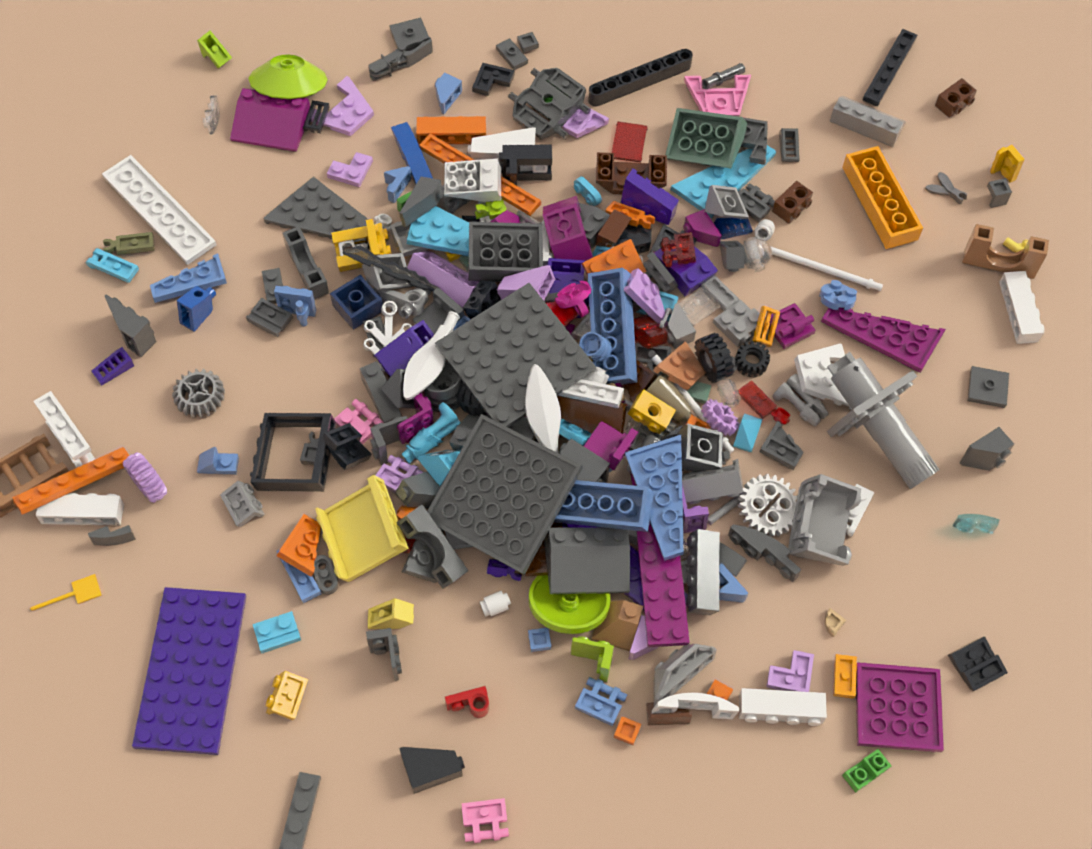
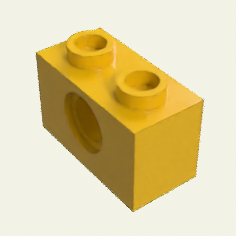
M643 390L636 397L627 414L636 422L646 425L650 431L660 434L667 428L676 410Z

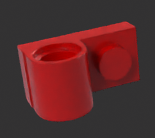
M486 686L445 696L447 711H460L464 709V706L468 705L474 717H485L489 712ZM477 702H482L485 704V706L481 709H477L474 707V704Z

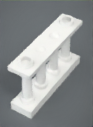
M51 391L34 400L35 405L46 419V424L77 468L95 460L90 452L92 451L90 446Z

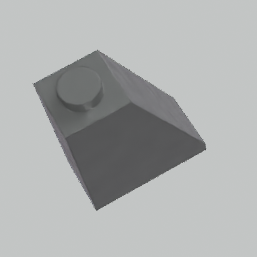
M427 471L403 479L395 494L407 507L418 508L423 505L424 508L429 509L441 486L436 483Z

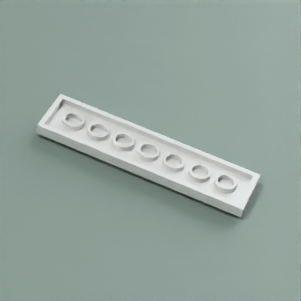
M132 155L102 173L103 178L187 265L217 245L216 241Z

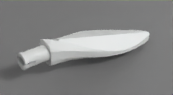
M450 311L444 324L439 326L435 335L410 359L405 370L403 394L406 400H410L422 392L442 372L446 359L435 346V342L453 331L460 318L457 313Z
M534 364L530 370L526 388V417L538 443L558 453V437L561 422L560 405L557 395L545 373L537 364Z

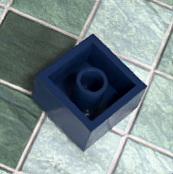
M361 274L330 293L333 307L353 330L361 326L363 321L372 319L381 313L383 306L381 297Z

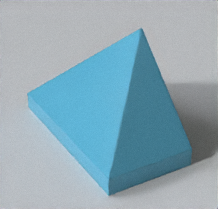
M744 413L733 447L752 452L763 419Z

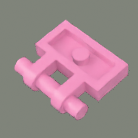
M355 399L352 402V405L356 408L353 412L347 407L334 419L338 427L350 423L362 435L360 442L364 444L371 437L370 428L374 424L384 422L379 419L380 416L377 413H372L364 402ZM362 414L368 418L365 422L359 418Z
M505 798L461 803L464 827L473 826V832L465 833V842L474 841V843H480L481 840L494 839L496 841L502 837H509L508 828L499 829V823L507 822ZM492 824L493 830L480 831L479 825Z

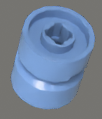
M588 332L580 339L579 346L591 359L601 362L610 356L612 351L611 343L598 333Z

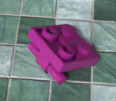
M796 303L779 310L780 315L774 337L783 349L815 334L816 330L811 324L814 322L813 316L805 317ZM771 314V318H770V322H769L770 324H769V328H768L769 330H770V326H771V322H772V319H773V315H774V314Z

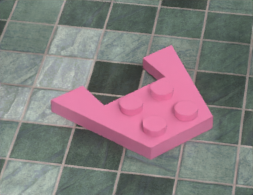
M735 75V88L702 89L701 76H684V82L700 111L740 117L751 75Z

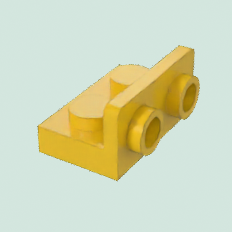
M1013 145L1006 148L1002 147L996 153L990 173L994 174L1001 171L1002 175L1011 183L1017 179L1025 159Z
M288 671L276 675L272 683V687H274L273 693L268 696L265 704L268 707L266 713L269 715L275 713L294 720L308 679Z

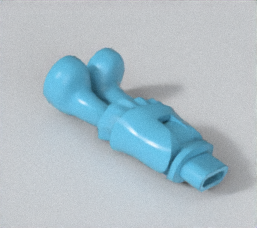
M444 402L439 405L441 417L426 429L423 427L421 431L419 430L409 442L410 446L406 445L407 449L401 455L409 464L414 459H417L418 456L425 455L434 447L439 446L438 443L443 442L441 438L455 431L456 427L461 423L456 414Z

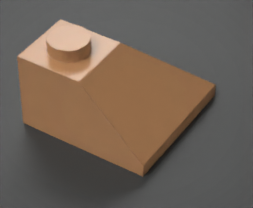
M625 600L610 601L608 615L594 629L591 640L597 642L606 641L610 645H614V647L630 651L640 622L643 606Z

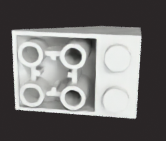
M498 158L445 162L444 195L481 202L501 201V167Z

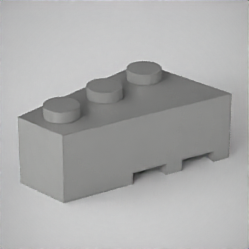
M738 459L733 460L732 465L722 467L721 469L682 474L686 503L696 504L704 499L713 501L720 499L721 496L735 497L743 493V481Z

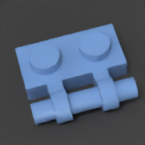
M589 677L586 685L593 687V689L590 691L583 688L575 709L613 726L622 708V705L615 703V701L618 699L625 702L628 694L621 692V689L618 687L613 688L604 684V681L600 679L595 680ZM599 691L610 695L609 699L598 695Z

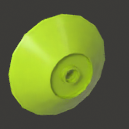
M290 54L275 56L253 70L248 78L250 86L258 93L281 99L304 98L314 95L325 88L328 81L325 72L299 56Z

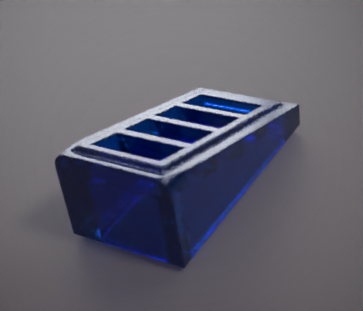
M717 218L714 222V225L721 234V239L751 234L753 232L748 218Z

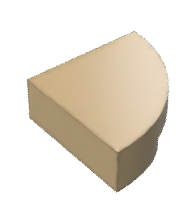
M829 608L825 616V626L830 635L834 637L844 625L846 619Z

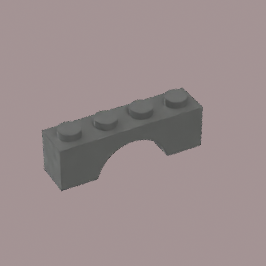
M300 227L282 232L285 246L306 288L313 291L314 299L329 294L327 280L320 267H317Z
M423 505L396 522L407 539H418L430 548L434 557V567L431 573L442 589L469 571Z

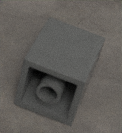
M570 439L567 444L564 443L559 449L561 455L583 466L577 480L602 483L608 481L609 462L573 439Z

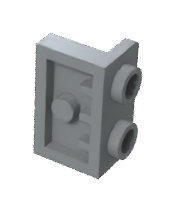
M240 481L235 482L220 494L238 527H242L255 516L262 517L265 515L262 510V504L253 494L254 489L252 486Z

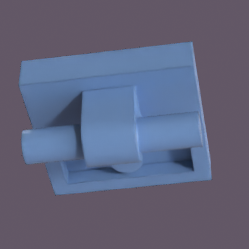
M275 286L274 294L277 306L291 314H296L300 325L303 327L307 326L308 316L315 317L317 311L313 291L305 288L296 289L289 286Z

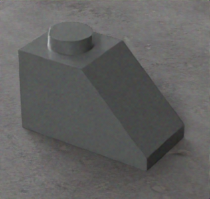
M738 240L720 241L723 266L730 272H736L740 268H744V246Z

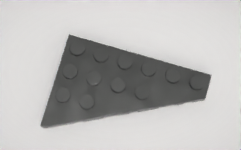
M314 176L263 218L266 224L273 223L280 225L282 228L290 229L299 226L303 233L311 232L318 234L319 237H328L332 239V232L367 226L366 220H369Z

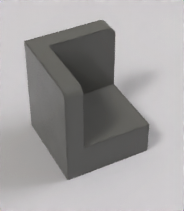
M1006 179L989 182L987 187L992 195L990 207L1007 205L1012 191Z

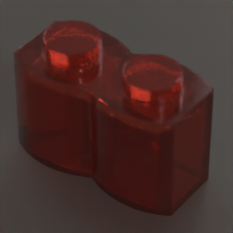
M644 315L634 318L635 340H638L644 348L650 349L666 344L668 331L665 327L659 328L660 324H656L649 316Z

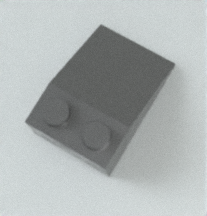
M579 203L586 238L592 250L596 245L598 233L610 215L598 207Z

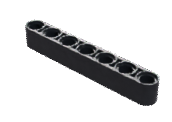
M681 49L594 83L589 87L588 102L592 106H600L686 72L691 68L693 53L689 49Z

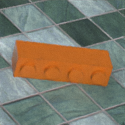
M486 116L417 117V142L421 144L429 134H432L447 144H471L472 138L486 136Z

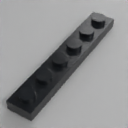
M905 29L901 30L864 94L863 101L877 107L879 106L916 41L917 34Z

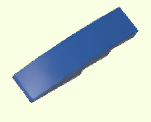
M408 122L391 127L402 158L405 160L406 165L411 167L415 185L420 177L433 178Z

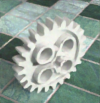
M766 474L764 478L761 475L756 477V479L753 477L750 483L747 482L744 485L743 493L738 497V500L742 503L737 507L743 509L739 515H745L746 517L743 523L749 521L748 528L754 526L755 530H761L765 534L769 533L770 537H773L775 533L778 537L783 533L786 534L789 529H792L797 496H793L792 493L796 489L790 490V483L784 485V478L777 481L776 475L771 479L769 474ZM765 489L769 490L771 495H768ZM777 494H780V497L770 506V509H768L760 518L758 516L760 512L769 504V502L772 499H774V497ZM753 502L759 505V509L754 507ZM780 502L785 505V509L780 506ZM768 516H771L774 522L769 521Z

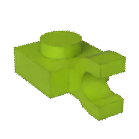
M501 198V201L495 200L485 202V205H475L476 219L489 216L490 220L494 219L507 210L503 198Z

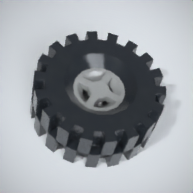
M711 333L695 341V355L706 372L704 375L707 376L709 381L711 380V383L719 382L733 375L734 364L732 363L733 358L730 356L731 352L727 349L726 342H723V338L719 337L718 333Z

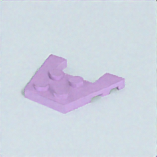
M346 76L337 84V89L347 95V97L328 112L324 126L330 127L333 131L351 136L374 116V111L352 80ZM315 109L311 122H313L314 116L317 109Z

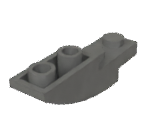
M732 525L730 527L728 536L731 541L736 545L739 544L749 557H754L758 561L763 556L766 562L771 566L774 565L784 578L790 579L792 582L798 578L801 569L789 559L791 550L767 534L752 528Z

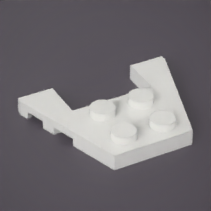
M842 344L797 355L794 361L802 392L823 400L825 398L833 400L834 404L839 406L842 404L849 406L830 379L833 375L827 368L831 364L830 361H838L845 355Z

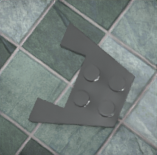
M744 118L747 122V127L741 147L754 149L749 157L751 163L765 165L768 121Z

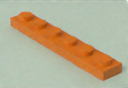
M121 447L12 497L14 504L23 515L123 469V461L130 455L124 447Z

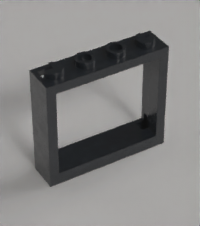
M264 413L263 423H260V437L257 438V452L253 457V472L250 473L251 484L257 491L324 492L331 453L324 441L323 434L336 427V421L332 414ZM275 427H321L312 479H265Z

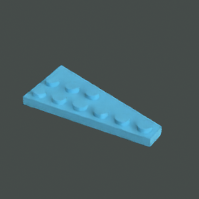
M768 145L766 152V164L776 154V151ZM747 149L737 154L731 169L711 166L671 185L670 190L701 211L705 209L711 185L736 187L739 192L765 165L751 163L749 157L754 149ZM707 213L710 218L714 216V214Z
M435 206L411 223L407 244L468 256L469 222Z

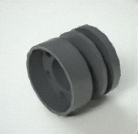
M446 361L439 376L424 389V395L430 400L432 410L440 412L439 405L442 402L447 404L452 411L460 407L456 394L462 380Z

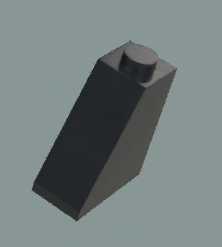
M399 748L414 794L463 776L462 769L465 766L462 757H457L455 750Z

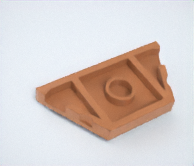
M686 342L653 369L657 374L660 371L667 374V380L678 384L685 390H689L706 373Z

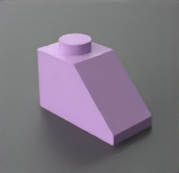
M641 615L634 637L629 660H634L658 648L647 646L645 616Z

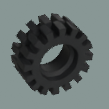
M751 341L750 344L745 342L744 345L742 344L738 348L735 356V366H738L737 370L739 372L742 370V375L748 373L747 377H751L752 374L754 377H757L758 374L761 376L766 371L770 361V354L768 349L765 350V345L760 347V342H757L755 345L754 341ZM747 355H754L759 359V363H749L745 357Z

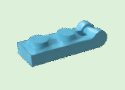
M98 248L94 250L93 256L85 262L88 267L98 269L127 283H130L139 270L138 265Z

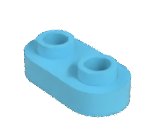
M580 176L574 180V190L581 194L589 205L597 206L602 202L600 193L584 177Z

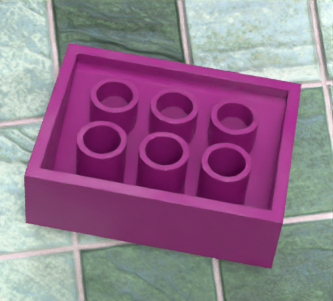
M242 88L237 100L230 140L297 152L304 134L303 126L310 109L309 99L272 98L260 94L256 90Z

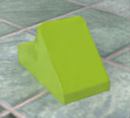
M211 30L197 40L202 56H208L218 69L232 58Z

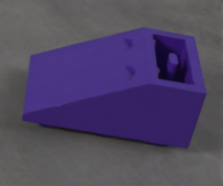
M548 258V265H550L555 277V281L549 290L550 294L559 292L571 283L577 285L580 284L579 281H584V268L581 263L585 260Z
M422 320L406 330L374 354V356L391 377L397 369L407 368L412 356L434 336V333Z

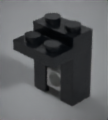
M552 144L502 145V152H499V164L503 178L517 185V181L552 180Z

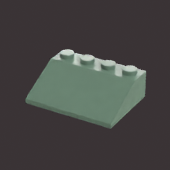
M677 108L665 155H667V159L731 169L744 140L747 122L743 117Z

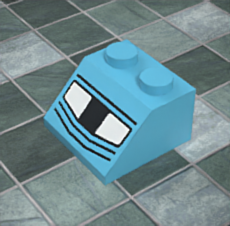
M443 450L420 455L417 459L436 483L442 486L461 450Z

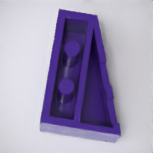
M632 168L625 179L620 203L645 211V215L654 216L655 221L669 225L676 214L679 200L661 187L658 189L650 183L651 180L648 178L644 179Z

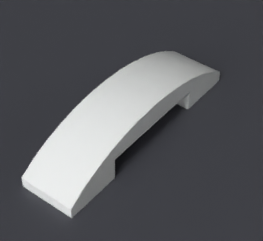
M703 693L675 694L660 700L652 709V714L675 713L678 708L711 710L712 718L730 720L739 712V707L720 697Z

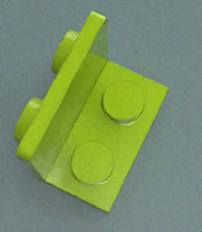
M582 636L573 637L571 655L597 660L596 673L600 674V680L607 683L614 645H610L606 641H590Z

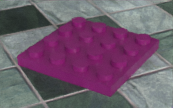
M857 662V746L942 753L944 751L940 669Z

